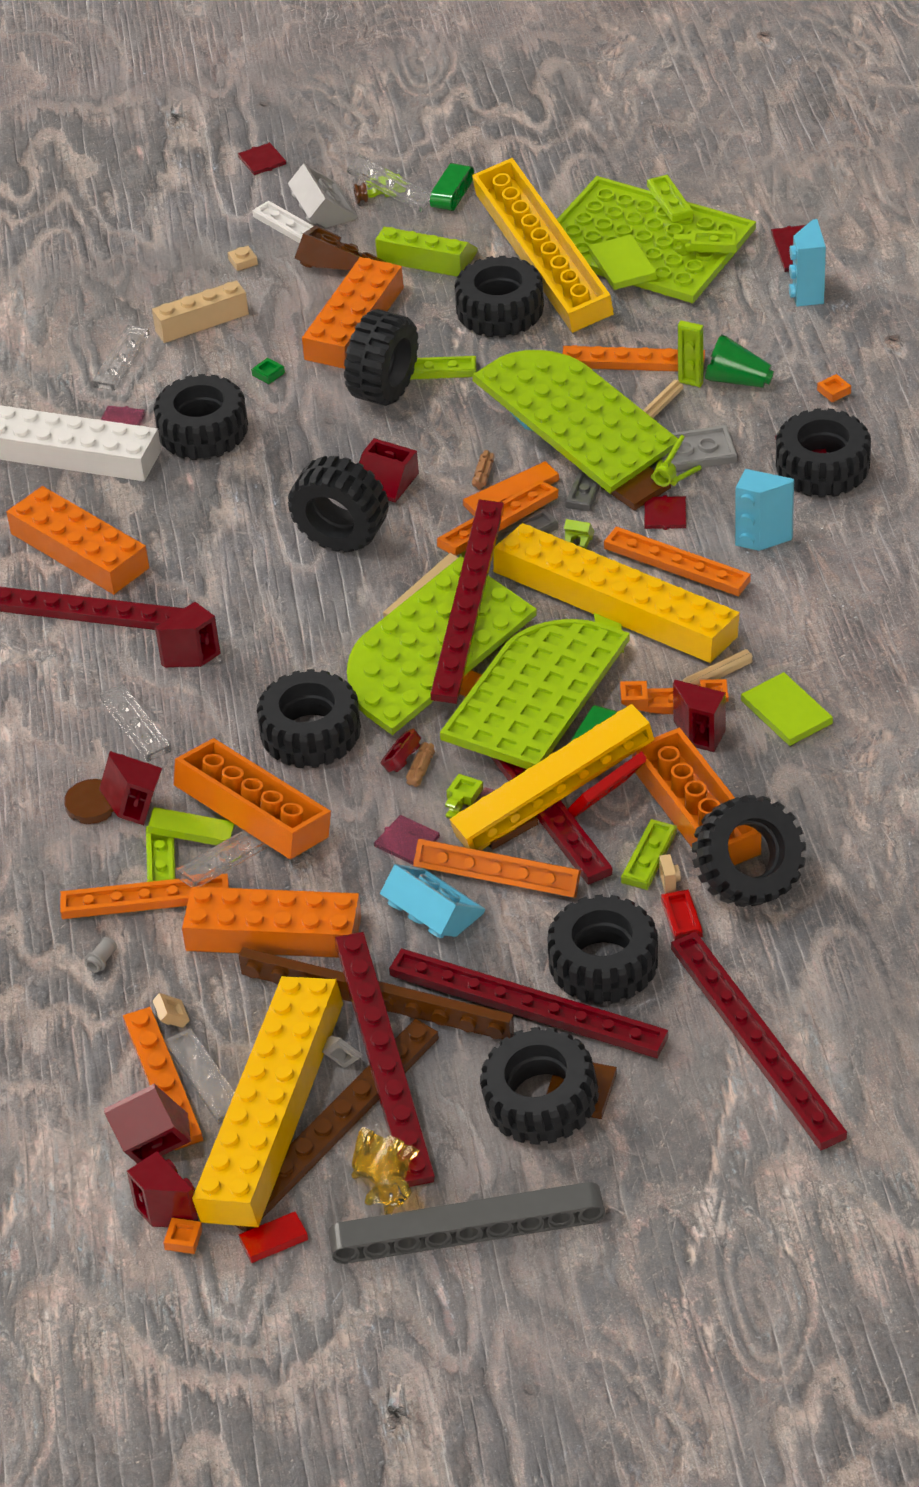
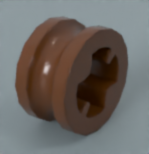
M362 182L361 185L353 184L356 203L359 204L362 200L368 202L365 182Z

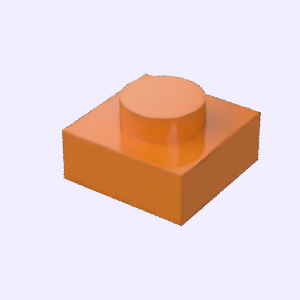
M835 374L818 382L817 391L829 401L835 402L851 394V385Z
M171 1218L163 1242L164 1249L195 1254L203 1230L202 1223Z

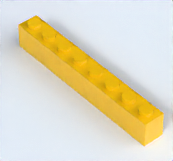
M632 704L618 711L615 715L596 725L593 729L572 740L563 748L550 754L544 760L528 768L525 772L504 783L495 791L482 797L476 803L450 818L455 836L464 847L483 850L490 845V842L519 827L654 741L650 722Z

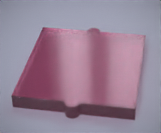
M108 405L101 420L139 426L145 415V410L129 408L128 406L117 407Z
M399 815L389 827L384 828L383 834L374 842V847L413 865L418 839L436 841L440 837V833Z

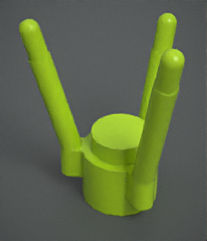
M681 435L676 441L664 462L662 459L658 461L655 471L651 475V479L657 485L666 487L669 484L676 486L679 481L702 469L698 465L676 476V467L671 461L685 438L684 435Z

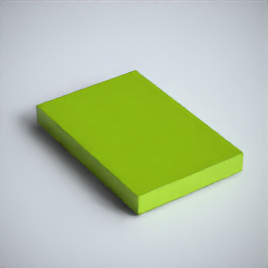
M631 234L588 245L590 255L613 290L657 279L656 270Z
M784 672L741 694V701L789 746L833 724V717Z

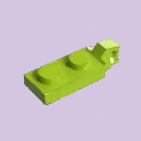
M691 230L690 234H674L673 250L736 253L737 249L736 231Z

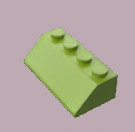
M383 227L375 239L377 257L386 262L456 277L462 270L464 271V268L471 263L478 252V248L469 242L416 233L414 231H405L393 227Z

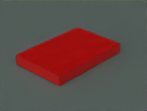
M639 752L581 794L568 808L572 816L576 818L627 781L646 762L647 758L643 752Z

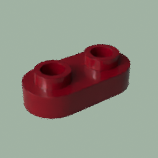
M415 729L406 731L396 740L380 764L387 772L393 770L394 772L400 771L407 764V757L420 747L421 736Z

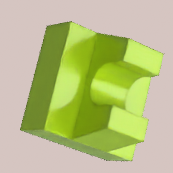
M566 519L564 525L565 541L572 543L574 539L579 538V546L586 549L594 535L591 523Z

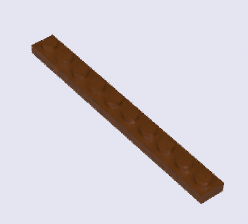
M244 947L239 954L242 975L270 981L277 985L282 976L336 979L342 1000L352 1002L343 972ZM378 981L387 1012L433 1022L441 1026L445 1025L461 1029L465 1032L489 1036L493 1039L503 1040L506 1037L510 1039L514 1035L513 1014Z
M414 1019L395 1038L405 1073L439 1039L438 1031L417 1019ZM370 1064L290 1144L262 1219L378 1102L379 1096ZM236 1226L244 1232L254 1228L248 1226Z

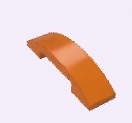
M727 679L700 680V686L726 692V702H728ZM620 681L621 704L625 706L632 704L637 710L644 712L673 714V688H647V681Z

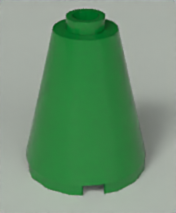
M721 334L713 349L712 359L707 366L705 379L713 382L763 388L765 383L770 385L774 371L771 370V364L731 338Z

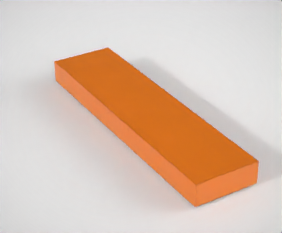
M544 461L464 498L463 506L475 516L479 499L502 502L539 480L549 485L559 481V473Z

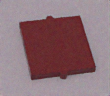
M270 142L238 153L239 159L253 175L272 171L274 168L286 165V160Z
M663 495V497H652L645 502L644 529L667 530L686 528V496L668 497Z

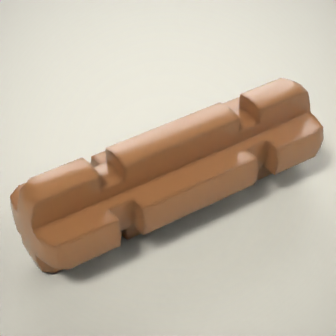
M484 450L483 454L480 455L472 480L473 487H477L478 490L483 489L487 484L492 463L494 462L495 455L490 453L489 450Z
M423 742L420 745L419 752H417L410 767L411 769L406 775V783L409 786L417 787L421 784L422 777L425 775L431 762L430 759L435 753L432 743Z

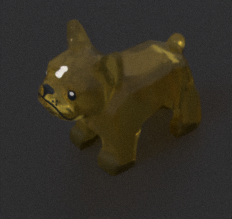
M362 1127L355 1144L351 1176L353 1179L361 1177L373 1182L374 1187L371 1188L365 1198L366 1205L381 1203L384 1205L385 1215L392 1214L395 1207H401L412 1194V1190L405 1181L410 1161L417 1156L419 1150L412 1146L404 1145V1141L388 1135L387 1138L374 1134V1131ZM403 1147L399 1156L397 1157L398 1151Z

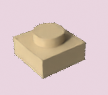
M249 246L239 247L228 252V260L237 271L258 265L257 257Z
M670 854L659 856V870L665 894L676 892V882L681 881L679 866L673 865Z
M161 993L154 998L153 1003L157 1016L163 1023L184 1028L190 1021L182 1000Z

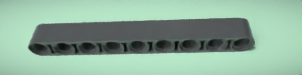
M585 1182L339 1222L329 1228L328 1234L333 1260L340 1264H348L593 1224L605 1217V1209L599 1185L593 1182Z

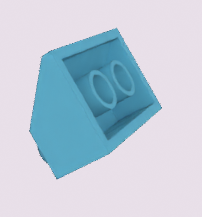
M813 219L797 232L793 238V245L790 246V258L793 260V265H789L790 278L793 279V283L789 284L790 298H794L796 307L824 304L826 246L817 219Z
M749 469L744 470L735 490V546L760 551L792 540L794 479Z
M394 864L380 892L382 896L388 899V905L397 910L406 911L409 913L408 918L418 924L424 923L429 927L428 931L439 938L458 936L482 916L486 910L424 868Z

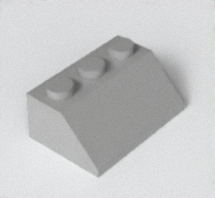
M303 163L288 182L289 187L293 191L291 193L292 196L299 201V207L307 214L306 219L314 225L320 224L327 228L355 220L358 217L336 181Z

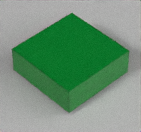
M266 358L252 368L251 371L252 376L271 384L285 373V367Z

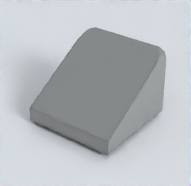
M334 1036L328 1037L322 1051L343 1068L348 1067L362 1057V1053L341 1038Z

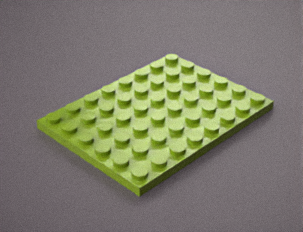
M596 176L557 218V221L595 274L605 277L590 255L588 245L631 234L657 272V279L633 286L690 303H694L735 253L673 250L674 234H690L691 230L736 231L737 252L756 229V221L690 202L687 203L693 210V217L672 223L650 191Z

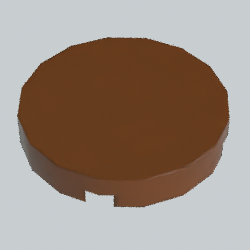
M84 780L76 783L67 791L64 797V806L69 818L80 820V823L95 824L112 816L113 809L99 790L102 780Z

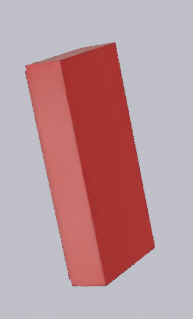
M689 889L661 894V902L674 940L693 932H697L700 937H703V930Z
M296 1211L238 1234L240 1243L251 1263L308 1240V1234Z

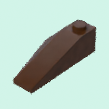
M316 225L303 233L295 255V259L299 260L301 265L309 268L351 270L360 257L386 262L371 253L358 252V246L355 244L340 242L342 237Z

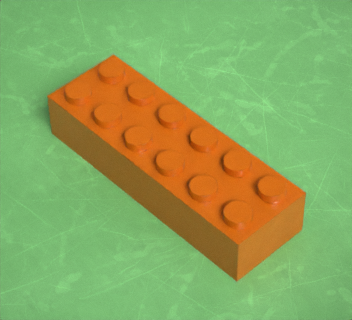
M360 257L302 336L304 360L345 369L344 361L347 357V347L350 344V338L355 332L357 323H360L361 318L372 310L388 311L404 289L402 266Z
M41 486L6 511L12 535L113 595L150 568L146 545L44 486Z
M679 727L654 737V741L633 753L632 757L641 751L646 756V762L635 774L692 847V843L698 840L694 834L697 827L703 825L701 820L704 816L712 812L713 808L735 797ZM741 825L733 829L728 841V852L734 865L761 855L762 835L760 832L747 825Z
M215 738L175 758L174 786L288 859H293L329 838L331 817L329 809Z
M191 886L182 925L185 950L240 953L244 947L272 955L339 958L335 937L359 933L361 921L359 893Z

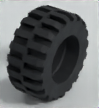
M500 255L496 258L490 256L484 260H476L472 265H467L464 271L462 270L457 276L454 285L456 314L459 321L467 329L473 330L478 335L485 334L487 337L499 336V338L510 334L514 336L519 334L520 331H527L531 325L534 326L543 314L542 276L533 265H530L525 260L520 261L517 257L513 256L511 258Z
M377 309L368 312L361 318V322L357 323L355 332L351 335L350 344L346 351L347 357L344 361L345 385L352 396L387 406L397 402L399 397L404 394L405 388L410 383L411 375L414 373V365L417 362V350L419 349L417 327L409 317Z
M198 374L195 377L190 375L186 376L183 380H175L171 386L167 385L160 392L154 403V416L160 443L166 450L173 455L176 453L180 458L185 459V457H189L190 460L203 458L207 460L213 456L220 457L224 455V452L232 451L236 447L235 445H239L248 431V419L243 392L235 383H231L229 379L224 377L221 379L218 375L211 374V376H206L205 374Z
M817 408L810 412L808 410L802 411L800 415L797 416L795 414L790 417L777 432L776 468L778 476L794 479V491L798 493L802 491L807 496L818 495V497H825L826 495H832V497L839 496L842 492L846 494L852 491L853 487L857 488L869 473L871 456L870 433L862 422L860 423L858 418L855 416L850 417L847 412H836L835 409L829 408L828 410ZM825 449L828 453H817L812 450Z
M324 456L312 460L303 469L288 495L289 512H292L291 518L293 522L298 524L297 527L301 533L304 532L308 535L307 538L309 540L318 542L319 546L323 548L329 547L331 551L339 552L343 550L344 552H352L364 548L372 542L386 519L389 509L386 491L382 490L383 485L380 480L374 478L375 474L370 470H365L362 464H355L346 457L340 459L339 456H329L328 458ZM330 499H333V500L339 502V503L342 504L347 510H345V509H343V508H340L339 506H337L336 504H334Z
M307 669V672H300L298 670L292 672V675H283L278 678V682L275 683L273 681L267 687V691L264 690L257 704V717L263 747L276 760L281 759L283 764L289 766L295 764L297 768H304V766L317 768L320 764H332L334 759L338 758L340 760L347 754V751L350 752L360 737L361 722L357 694L347 681H343V678L336 674L330 675L328 671L321 670V672H315L314 669ZM307 715L324 716L319 720L311 722L294 721Z
M745 795L718 805L701 820L703 825L697 827L694 834L698 840L692 843V852L697 853V858L692 861L694 868H700L702 874L698 878L701 883L707 882L710 885L707 890L713 896L720 894V901L727 904L735 902V905L740 907L761 905L779 898L780 895L786 894L792 889L791 884L799 880L801 873L798 869L803 868L806 862V858L801 857L802 852L807 850L806 842H801L799 836L804 833L801 826L796 827L793 821L796 817L791 812L787 814L783 812L785 806L781 803L775 802L771 804V799L765 796L756 798L755 795ZM747 825L756 829L768 844L770 853L769 863L765 872L758 877H749L741 873L730 859L728 841L733 829L738 826Z
M603 894L594 895V898L590 899L587 896L580 898L578 903L574 904L572 902L564 907V912L560 911L549 926L547 943L550 973L554 977L555 983L560 988L564 987V992L572 997L577 995L580 1001L588 1002V1000H591L595 1004L611 1001V1004L620 1002L622 998L628 1000L636 995V991L641 992L648 986V982L652 981L656 974V969L658 968V934L652 917L647 915V911L639 905L635 907V903L629 899L620 900V897L615 895L603 897ZM601 942L617 944L624 948L618 953L607 956H596L582 951L583 948L591 944Z
M533 1027L528 1032H523V1030L515 1032L514 1037L510 1039L508 1037L504 1038L499 1042L500 1046L498 1048L494 1047L488 1054L489 1059L484 1061L481 1068L480 1085L490 1120L495 1127L499 1128L502 1134L507 1137L513 1135V1139L521 1143L528 1140L530 1144L540 1145L541 1141H548V1144L557 1142V1138L562 1136L566 1139L573 1135L574 1129L580 1130L586 1124L585 1118L592 1117L595 1111L594 1105L597 1104L599 1097L598 1083L592 1057L579 1039L575 1038L573 1040L571 1034L565 1031L558 1033L555 1028L547 1027L546 1030H540V1027ZM550 1074L564 1079L557 1089L543 1096L527 1097L515 1092L520 1084L533 1076Z

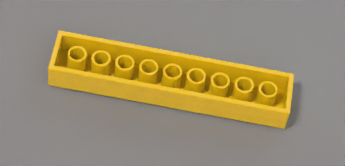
M513 157L472 175L477 197L520 259L529 262L541 274L543 292L572 333L614 315L610 293Z
M522 523L494 548V573L589 613H596L618 622L627 629L708 663L716 659L738 637L740 612L577 546L574 543L555 537L552 534L538 530L530 525Z
M281 977L192 1197L201 1223L259 1227L323 1059V1048L328 1037L333 1033L343 1006L336 979Z

